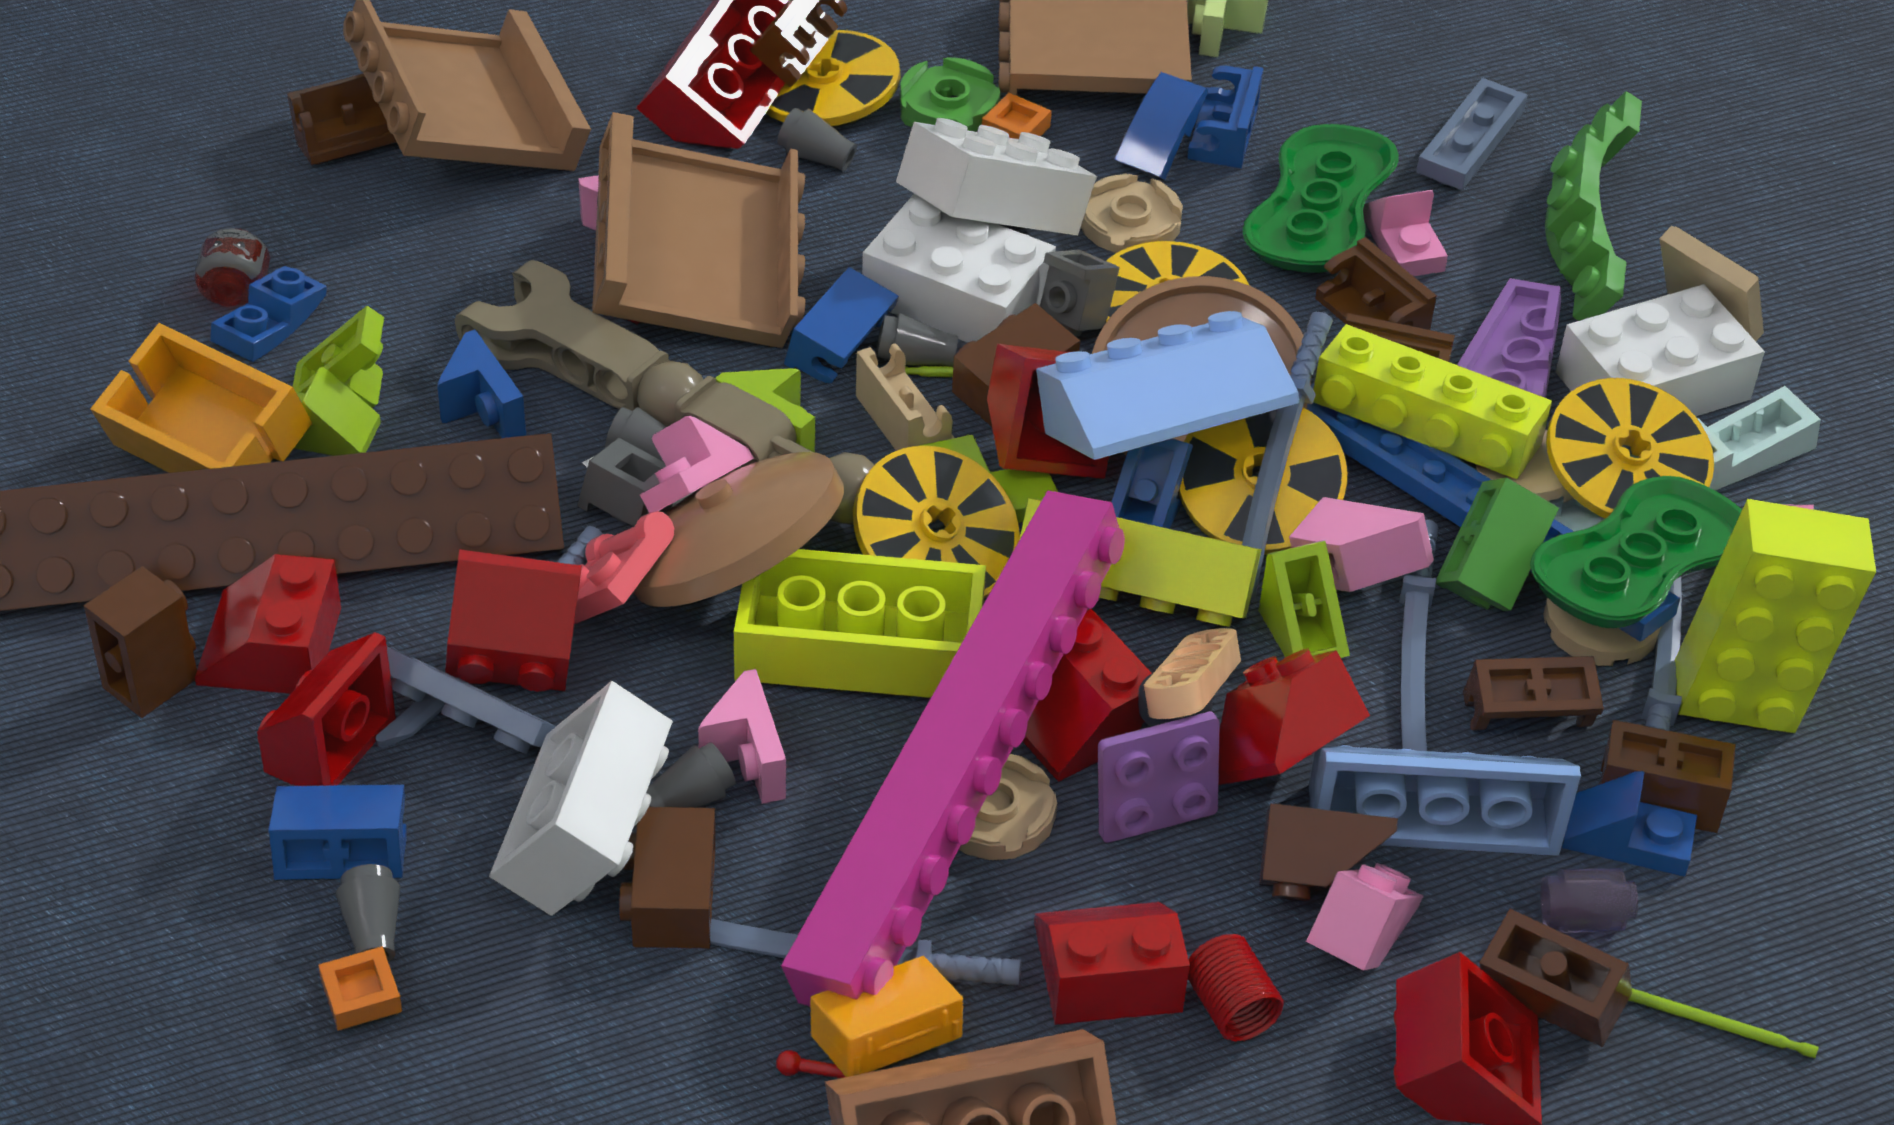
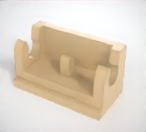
M897 344L891 345L889 350L891 358L881 368L877 367V357L871 347L857 351L856 397L896 451L954 438L952 435V416L943 405L938 406L935 412L906 374L905 354Z

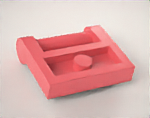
M659 511L651 512L642 516L636 525L616 535L603 534L588 542L585 548L587 563L585 566L581 564L582 569L574 624L621 606L627 601L674 537V525L669 516Z

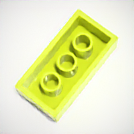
M1752 499L1746 500L1675 658L1677 696H1682L1678 715L1796 733L1876 574L1868 518Z
M798 549L777 565L742 584L734 628V680L736 681L744 671L756 669L761 683L931 698L984 604L986 565Z

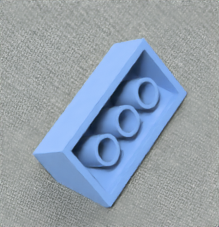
M1236 311L1213 314L1208 317L1209 323L1195 327L1183 324L1166 326L1158 330L1157 337L1142 341L1137 338L1117 339L1107 344V350L1093 354L1083 351L1064 353L1055 358L1056 364L1036 369L1045 434L1094 460L1298 404L1299 394L1265 326L1242 317V313Z
M1324 745L1315 751L1309 781L1310 808L1398 818L1397 831L1380 846L1559 856L1581 773L1580 766L1564 759Z

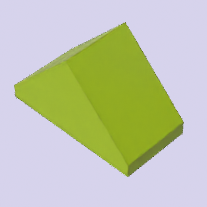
M1318 541L1267 554L1258 611L1284 656L1287 657L1306 648L1310 650L1312 656L1337 650L1341 658L1350 656L1326 541Z

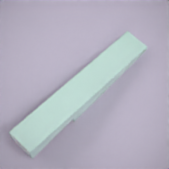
M1786 386L1708 427L1698 418L1710 440L1714 456V472L1709 488L1716 491L1816 449L1821 419ZM1630 454V457H1633V458H1638V457H1639V456H1635V455H1633V454ZM1562 496L1549 501L1559 507L1554 519L1574 532L1590 528L1605 519L1591 512L1575 499L1564 503Z

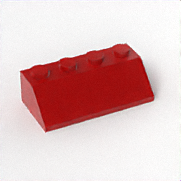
M713 0L636 109L674 141L740 149L785 85L774 72L749 50L788 0Z

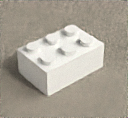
M937 118L935 125L919 122L913 123L896 182L951 217L1078 236L1097 176L1078 165L1080 160L1078 156L1058 149H1049L1050 141L1044 137L1021 132L1019 139L1009 138L1007 132L986 125H979L977 132L967 131V127L961 123Z
M913 194L863 252L862 274L899 295L897 305L891 313L896 315L902 313L947 334L957 335L958 339L968 343L970 341H978L996 329L1006 317L1013 314L1017 315L1034 303L1040 306L1049 265L1043 263L1045 253L1055 252L1056 246L995 223L951 217L918 195Z
M1702 284L1567 324L1555 373L1570 391L1585 383L1605 378H1625L1648 383L1671 394L1682 402L1695 416H1699L1751 400L1765 351L1713 293Z
M611 681L552 729L544 739L489 877L553 916L572 900L581 902L585 899L596 882L607 874L611 877L617 875L626 865L633 851V844L628 841L632 829L642 819L650 805L651 796L646 793L650 781L659 772L667 759L669 749L664 746L673 721Z

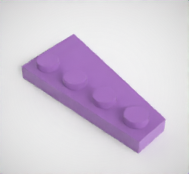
M1510 278L1457 365L1546 398L1561 308L1560 286Z

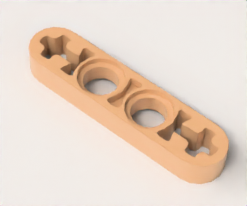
M1229 628L1204 630L1186 636L1144 683L1149 717L1155 719L1178 718L1192 715L1204 709L1241 662L1237 631Z

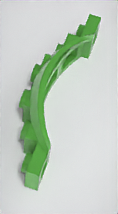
M1627 91L1612 105L1605 104L1601 107L1591 125L1583 126L1575 136L1572 145L1563 147L1551 165L1553 181L1552 189L1547 197L1548 207L1545 216L1546 239L1551 255L1560 270L1559 272L1564 275L1573 287L1572 291L1575 293L1572 317L1578 321L1606 313L1623 297L1626 261L1616 256L1606 230L1601 210L1599 179L1601 167L1605 166L1639 132L1642 101Z

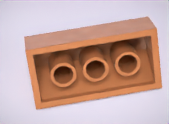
M1084 1029L825 1081L832 1125H1117L1104 1041Z

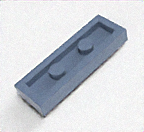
M1482 78L1419 156L1416 173L1432 178L1441 184L1463 190L1525 111L1528 95Z
M387 647L390 675L393 677L391 680L392 690L422 703L427 693L445 702L440 713L471 728L475 727L478 719L498 728L493 739L515 750L527 754L531 744L542 747L546 735L556 727L421 660Z

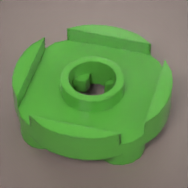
M943 58V66L928 68V61H925L910 68L901 80V120L905 125L912 127L914 122L935 125L937 118H944L961 123L967 127V131L975 132L978 131L979 125H982V118L1000 102V88L993 84L994 75L987 68L976 62L961 58Z

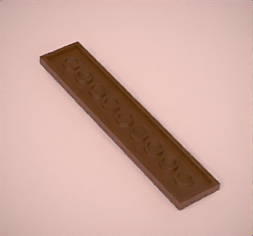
M552 433L0 491V611L91 601L141 566L145 567L162 581H172L181 591L229 586L275 554L334 559L336 574L456 561L458 560L459 549L498 555L564 549Z

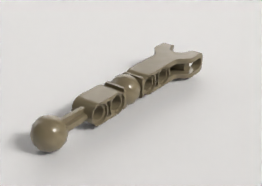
M529 260L512 273L514 295L517 304L498 307L476 301L455 317V327L459 340L461 341L466 332L475 329L505 370H518L528 367L540 368L615 408L621 409L625 407L634 411L635 408L639 407L667 427L685 416H692L749 448L754 459L732 471L779 455L812 452L796 443L795 428L782 411L726 382L718 383L712 376H707L703 379L702 375L689 364L670 361L667 353L659 351L646 339L596 313H592V311L574 302L571 299V286L567 276L542 262ZM844 452L829 458L844 485L842 501L830 520L836 523L853 525V507L857 491L875 464L864 455Z

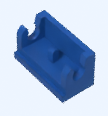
M1218 66L1213 69L1212 78L1228 80L1233 83L1234 88L1224 90L1220 87H1206L1209 91L1198 116L1193 137L1189 144L1187 159L1242 169L1258 111L1264 68L1254 66L1253 70L1232 66Z
M848 267L793 329L784 365L789 368L796 367L822 382L832 383L838 376L837 373L831 368L823 366L817 357L823 358L831 365L843 368L848 362V358L875 327L881 326L884 315L895 308L899 295Z
M404 785L277 786L269 825L274 880L341 879V876L347 870L366 864L385 866L392 871L393 878H403L407 825L403 824L405 806Z

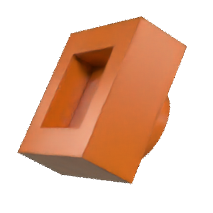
M1008 93L982 118V125L1005 131L1009 134V138L1019 139L1021 132L1042 136L1051 127L1052 111Z
M383 946L318 964L321 982L338 1031L402 1012L400 995Z

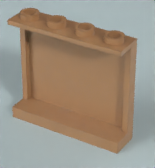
M356 0L353 11H349L344 19V38L349 42L357 58L358 67L364 73L371 87L375 102H378L387 121L390 133H393L403 156L569 171L576 170L591 128L526 11L508 9L500 34L493 35L380 22L370 0Z
M999 0L1000 34L998 61L1000 63L998 86L1000 93L1017 95V89L1147 94L1160 72L1192 82L1187 0Z
M613 112L601 141L599 152L592 313L783 348L792 328H795L803 319L805 312V298L798 296V286L801 284L805 269V256L798 254V245L801 242L805 227V215L798 213V204L801 201L805 186V174L798 172V150L790 149L782 168L777 169L633 139L634 116Z

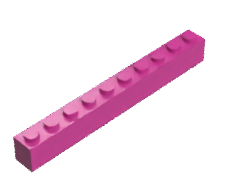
M1047 490L781 965L798 1003L811 1006V996L826 990L856 1000L863 992L876 996L894 975L893 966L898 964L906 947L911 946L916 941L926 909L933 896L940 894L944 889L948 879L949 867L960 846L970 840L974 831L977 814L987 796L992 795L997 790L1002 768L1013 747H1018L1022 743L1026 734L1028 719L1038 701L1043 700L1047 696L1052 683V675L1063 654L1069 653L1073 648L1077 628L1088 608H1093L1097 603L1101 591V583L1108 570L1122 556L1125 536L1123 530L1119 528L1112 502Z

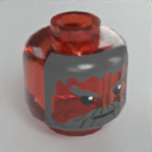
M237 228L218 230L210 234L201 245L195 268L194 280L199 292L213 303L222 306L245 305L248 303L249 284L268 275L270 254L266 245L257 236L246 230Z

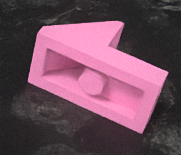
M1433 190L1384 197L1364 204L1363 208L1364 222L1379 249L1412 276L1445 272L1448 255L1429 224L1434 197Z
M685 416L652 436V441L666 467L655 473L660 484L640 494V497L649 513L660 511L754 459L746 446L695 417Z
M747 670L739 676L700 724L698 729L699 748L711 742L719 749L727 762L739 760L744 780L755 781L762 804L786 799V758L757 670Z

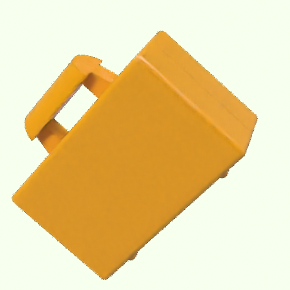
M925 956L893 966L894 975L876 996L863 992L856 1000L829 990L811 996V1037L846 1077L869 1073L962 1037L963 997Z

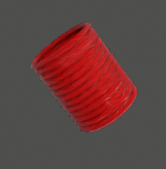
M1223 934L1214 937L1200 945L1189 957L1188 980L1224 1039L1243 1041L1256 1037L1277 1021L1282 1013L1284 1000L1245 937L1238 934Z

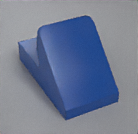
M475 329L466 332L438 381L437 390L442 423H448L478 412L482 422L487 427L493 425L501 438L526 436L523 395Z
M1172 438L1128 450L1112 499L1116 517L1170 529L1182 506V501L1176 497L1193 445Z
M1636 771L1576 793L1562 848L1679 876H1686L1691 859L1697 815L1640 802L1644 771Z

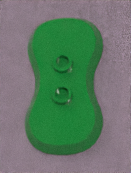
M1339 124L1312 125L1292 134L1285 140L1279 151L1280 180L1275 191L1256 207L1244 221L1243 237L1246 244L1260 260L1275 267L1298 272H1328L1324 266L1332 257L1356 246L1357 241L1365 237L1364 204L1366 199L1383 185L1397 167L1399 155L1395 144L1389 138L1377 132Z
M1660 476L1645 479L1631 485L1622 494L1613 512L1600 523L1590 528L1558 535L1543 542L1532 555L1530 562L1531 571L1544 595L1570 615L1602 628L1630 626L1640 622L1664 602L1672 584L1677 578L1718 565L1742 509L1717 491L1689 479L1676 476Z

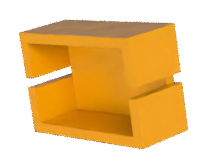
M161 323L156 325L128 361L153 400L148 404L132 376L121 370L90 408L113 445L169 473L270 463L274 458L284 461L313 424L292 386Z

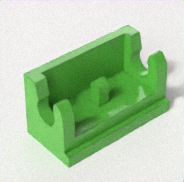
M1507 477L1482 482L1436 578V585L1452 591L1481 608L1488 610L1489 606L1492 605L1503 611H1511L1531 569L1532 555L1537 547L1544 542L1559 507Z

